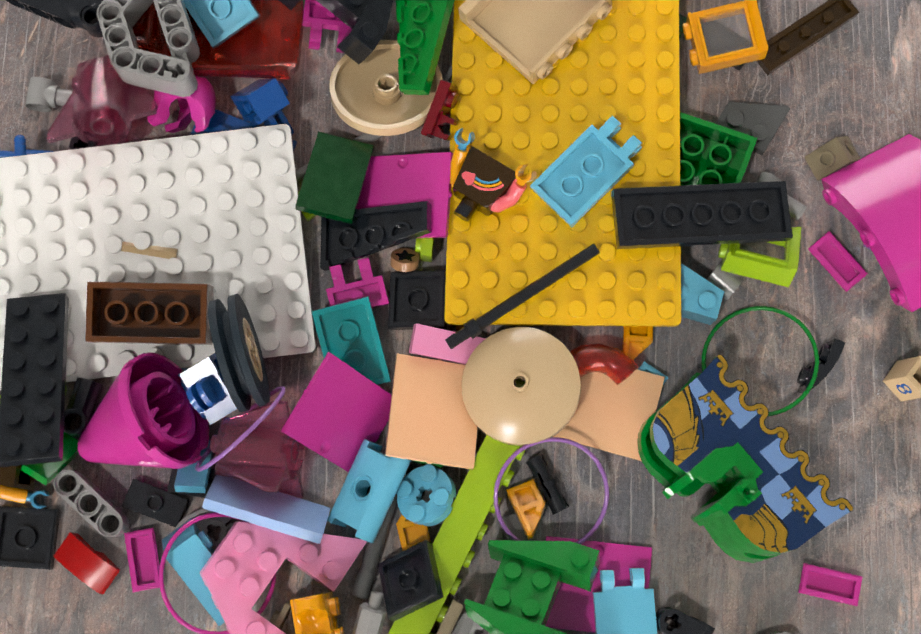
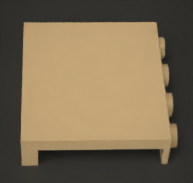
M466 0L458 10L460 20L534 84L539 78L544 79L553 69L552 65L559 58L563 60L569 55L573 48L572 45L579 38L583 40L589 35L593 28L592 25L598 19L603 20L612 10V0Z

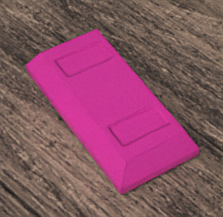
M830 231L808 248L810 253L846 292L868 274Z
M154 528L124 533L133 593L160 588V564Z
M803 563L798 593L858 606L863 577Z

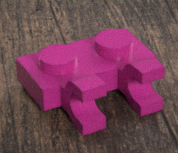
M305 0L302 26L311 27L308 49H320L322 29L338 31V46L350 27L318 1ZM336 46V52L344 53Z
M369 257L357 260L362 277L360 281L346 284L341 264L329 267L334 287L326 289L330 306L369 296L371 308L389 304L382 275L373 276Z

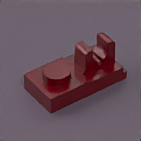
M440 80L421 131L422 135L432 139L435 136L446 141L451 140L452 136L445 134L442 126L446 124L457 125L455 119L447 116L450 109H453L458 101L459 93L457 92V86Z

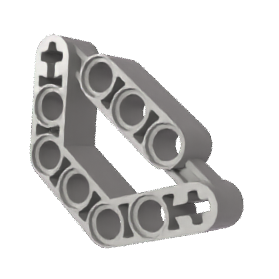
M183 0L102 1L97 8V17L111 64L122 81L127 84L180 97L192 95L197 89L198 82L191 63L198 59L200 51ZM153 2L172 57L138 48L132 27Z

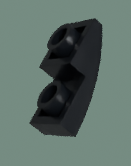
M834 338L821 346L819 350L820 363L818 374L812 389L832 370L846 342ZM815 361L801 368L797 378V383H800L799 393L803 394L808 387L814 372Z

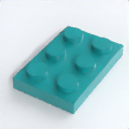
M369 296L312 311L324 358L328 352L332 353L377 385L391 381Z

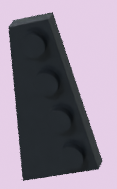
M428 201L356 209L352 224L321 216L320 269L327 271L330 270L329 267L343 265L431 233V204Z

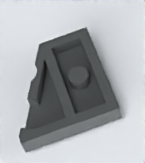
M729 101L716 124L756 137L757 141L753 151L762 156L789 112L790 107Z

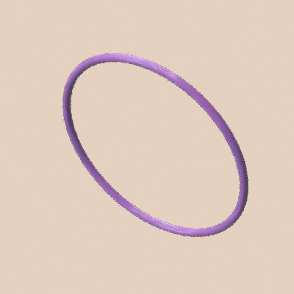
M280 386L270 391V397L279 391L280 393L260 418L228 448L201 466L215 446L258 405L254 403L250 410L245 411L204 452L201 456L202 458L195 466L196 471L200 472L209 468L242 442L280 402L285 394V387Z
M551 437L538 443L523 445L506 460L496 479L494 507L500 525L512 540L521 541L504 523L498 504L500 481L511 461L525 449L539 443H567L581 449L591 457L599 468L604 482L605 496L601 514L593 528L584 537L575 542L582 544L597 530L608 506L609 486L601 463L586 447L565 438Z

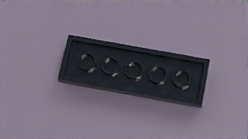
M786 181L616 188L611 191L617 249L789 241L793 238Z
M66 293L7 299L0 398V467L63 461L69 298Z

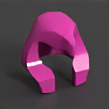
M195 76L198 86L196 91L190 96L180 97L154 90L153 112L147 115L148 122L154 127L166 123L170 116L169 107L177 99L180 108L178 120L166 124V132L176 133L183 131L192 120L196 126V133L204 131L215 113L216 97L213 86L206 78Z

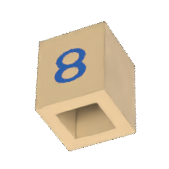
M921 356L896 361L883 380L901 402L921 398Z

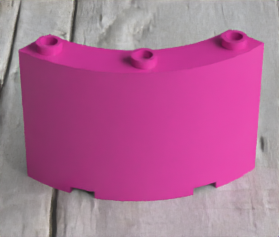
M908 134L821 180L824 187L822 194L826 203L835 207L853 224L860 233L863 244L866 247H870L889 283L891 289L890 297L893 302L912 313L921 308V140Z

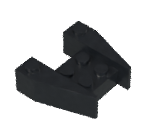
M300 0L278 1L292 11ZM316 0L350 27L337 48L357 64L363 62L373 52L387 30L393 0Z

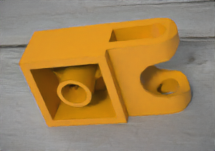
M332 592L290 600L295 634H345L343 627L338 628L336 616L341 615L339 598L333 597Z

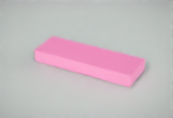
M416 323L413 326L409 353L466 365L472 352L486 338L475 337L472 339L470 337L453 349H450L445 339L456 332Z

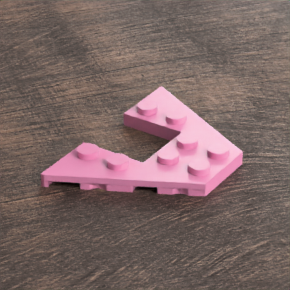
M236 521L204 565L200 575L211 593V598L216 608L219 609L229 634H286L252 610V607L284 560L287 559L326 589L334 592L367 541L323 534L320 544L252 523Z

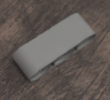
M63 470L56 475L53 486L57 494L101 535L117 538L127 533L130 527L128 516L84 474L72 470ZM74 476L76 487L69 492L65 484L69 477ZM91 496H95L98 504L96 509L90 512L86 506L87 500ZM112 516H116L119 520V527L114 532H111L107 525L108 520Z

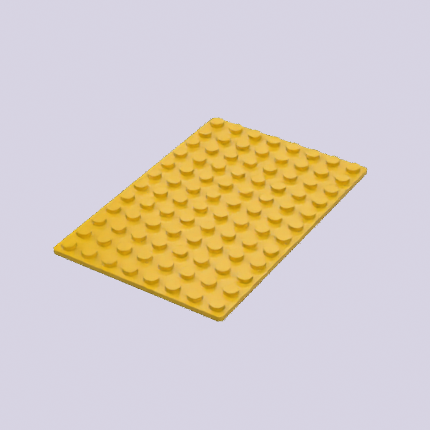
M455 0L452 84L458 87L459 97L455 107L451 109V118L457 121V125L450 124V136H452L450 152L453 153L455 146L458 145L454 139L456 131L463 128L461 136L465 141H468V136L473 131L475 139L471 144L467 145L468 149L473 146L513 171H516L521 165L528 164L524 170V175L528 178L532 171H536L537 179L591 125L599 130L611 116H614L621 123V130L611 139L622 147L634 135L642 142V149L630 158L634 163V167L572 228L530 188V185L535 180L526 182L527 188L516 205L499 213L493 212L490 216H486L476 210L468 222L462 220L454 213L461 200L454 195L451 185L452 196L450 198L446 252V323L463 325L472 318L476 320L590 245L595 244L600 254L490 325L679 326L681 323V246L617 249L611 191L616 188L680 186L679 0H612V10L603 20L598 19L592 25L593 28L589 35L583 40L579 38L572 45L573 48L569 55L563 60L559 58L552 65L553 69L544 79L539 78L534 84L460 20L458 8L466 0Z

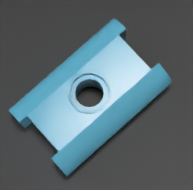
M364 439L327 521L342 527L349 525L357 530L356 537L369 543H374L411 460L385 456V454L380 452L383 446Z

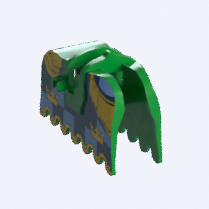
M718 355L702 373H695L671 399L641 425L637 438L638 453L649 473L664 486L662 493L667 499L675 493L682 497H688L696 493L704 484H710L717 493L692 514L691 519L699 526L703 525L714 542L724 553L735 560L756 563L799 548L828 525L851 512L853 506L845 498L828 499L829 478L825 474L819 473L812 477L806 473V467L810 462L809 455L804 450H797L793 453L786 450L785 444L789 440L787 429L782 426H777L773 429L766 427L765 420L769 415L767 406L763 403H756L752 406L746 404L745 396L749 390L747 383L739 379L728 382L724 377L728 370V362L724 356Z

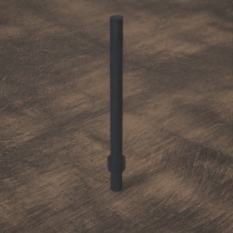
M595 244L590 245L476 320L474 318L463 324L464 327L446 338V343L450 349H453L470 337L474 339L483 333L482 329L600 254Z

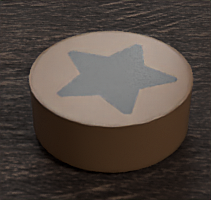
M399 248L392 251L390 265L397 271L411 272L419 267L420 256L415 250Z

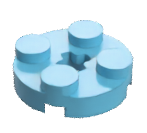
M431 464L418 467L405 476L397 490L398 508L407 520L415 524L424 526L437 525L445 520L453 509L451 505L453 497L456 498L455 484L447 473ZM425 490H432L428 502L421 500L422 493Z

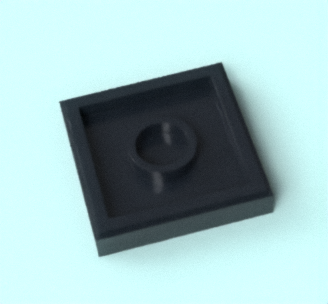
M446 270L391 272L388 328L390 330H413V326L416 323L447 329L445 321Z
M0 506V566L53 570L55 559L53 556L56 550L60 510Z
M424 540L378 564L388 619L396 621L444 597L433 546L428 540Z

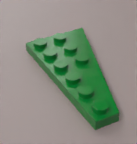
M396 0V18L400 31L397 34V43L400 45V58L398 59L399 90L403 94L429 95L455 0Z

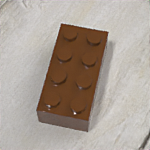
M87 282L85 342L212 345L208 304L214 300V287L209 284Z

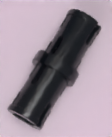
M543 454L525 462L538 484L537 488L542 492L552 515L570 507L557 484L559 482L557 476L553 477Z

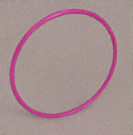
M213 512L190 520L179 528L169 540L160 562L159 586L167 609L181 625L199 634H229L227 630L207 631L188 624L171 606L164 587V565L172 544L185 529L200 520L212 517H229ZM276 573L271 579L268 595L257 611L259 615L265 610L272 597L276 583Z

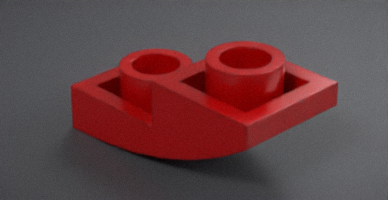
M74 532L68 534L53 556L74 576L99 594L105 593L120 571L103 552L95 551L78 533Z

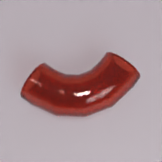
M605 344L580 345L570 350L577 364L580 378L588 373L599 372L607 375L618 386L639 368L636 362L619 348Z

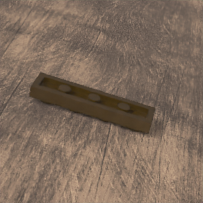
M850 0L826 1L767 40L769 50L765 59L757 61L768 76L855 18L859 11Z

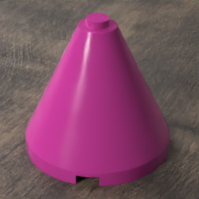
M143 353L129 360L121 369L79 437V455L90 463L182 469L199 461L202 458L199 455L201 450L208 447L209 424L208 420H204L193 408L187 398L186 392L181 385V378L178 376L183 370L170 359L157 353Z

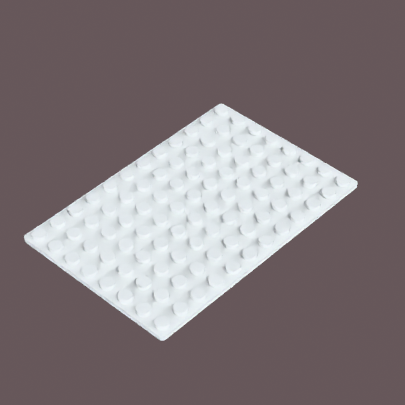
M279 124L0 158V390L7 299L67 294L69 310L66 382L76 381L77 377L97 379L118 376L123 366L129 360L148 352L163 355L180 368L192 367L215 353L213 342L212 345L85 342L87 282L209 284L214 287V300H221L227 311L228 297L234 294L241 296L254 325L263 358L314 352L316 342L301 212L295 209L299 194L290 126ZM122 242L133 243L139 250H145L151 245L178 249L177 258L166 259L121 251Z

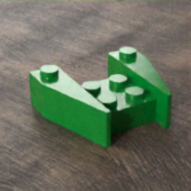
M489 540L490 558L501 563L484 605L465 599L464 605L467 616L490 634H567L546 627L561 582L591 591L600 565V551L571 541Z

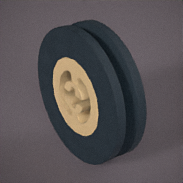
M239 294L229 296L227 301L228 311L221 300L210 301L208 304V319L212 342L224 383L235 407L239 412L250 410L251 395L259 407L269 405L270 391L265 363L254 325L244 301Z

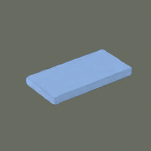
M221 473L216 474L202 506L206 510L317 544L321 542L330 512V507Z

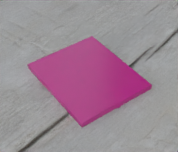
M453 153L371 156L356 209L428 201L431 204V233L417 238L448 237L450 198L452 196L450 163Z
M328 352L281 432L349 472L363 440L367 439L376 443L389 420L392 395Z
M546 536L545 541L576 542L578 539ZM584 541L581 545L600 551V565L591 591L561 582L546 627L596 633L592 592H601L600 570H614V587L631 586L629 568H644V588L648 589L652 556L651 547Z

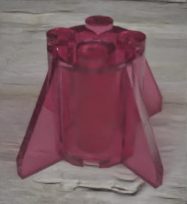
M109 55L93 58L77 65L76 75L72 78L71 88L74 91L49 128L47 141L50 144L77 136L86 143H88V140L98 142L97 146L128 143V133L132 129V120L157 114L158 105L145 88L122 81L111 64Z
M280 400L270 414L242 442L216 462L215 472L217 476L238 477L263 491H279L303 499L304 493L300 475L303 460L298 459L299 450H304L305 446L281 432L290 416L288 401ZM274 401L235 417H223L218 435L214 434L211 438V452L216 453V456H218L260 418Z

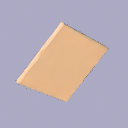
M570 352L579 370L581 381L580 399L570 422L553 437L569 439L587 447L641 461L637 445L638 433L641 425L656 412L665 377Z
M397 353L385 456L426 462L427 464L474 469L478 426L471 419L463 401L462 376L465 365L445 362L440 359L434 360Z

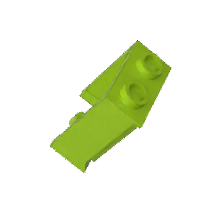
M802 227L792 228L793 238L789 241L767 242L785 248L784 260L739 249L740 243L721 244L718 252V258H722L721 271L789 287L798 270Z

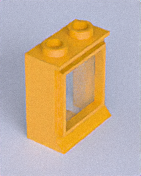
M744 0L694 13L688 12L686 23L682 24L685 40L690 39L692 49L689 50L690 62L692 67L697 66L698 74L765 59L769 50L757 0Z

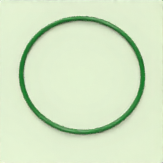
M747 307L729 314L712 329L702 351V372L706 369V354L712 337L729 319L745 312L757 310L772 311L790 318L808 336L813 347L815 364L812 379L803 394L790 405L769 412L768 417L778 415L798 405L812 389L819 369L817 345L808 328L792 314L774 307Z

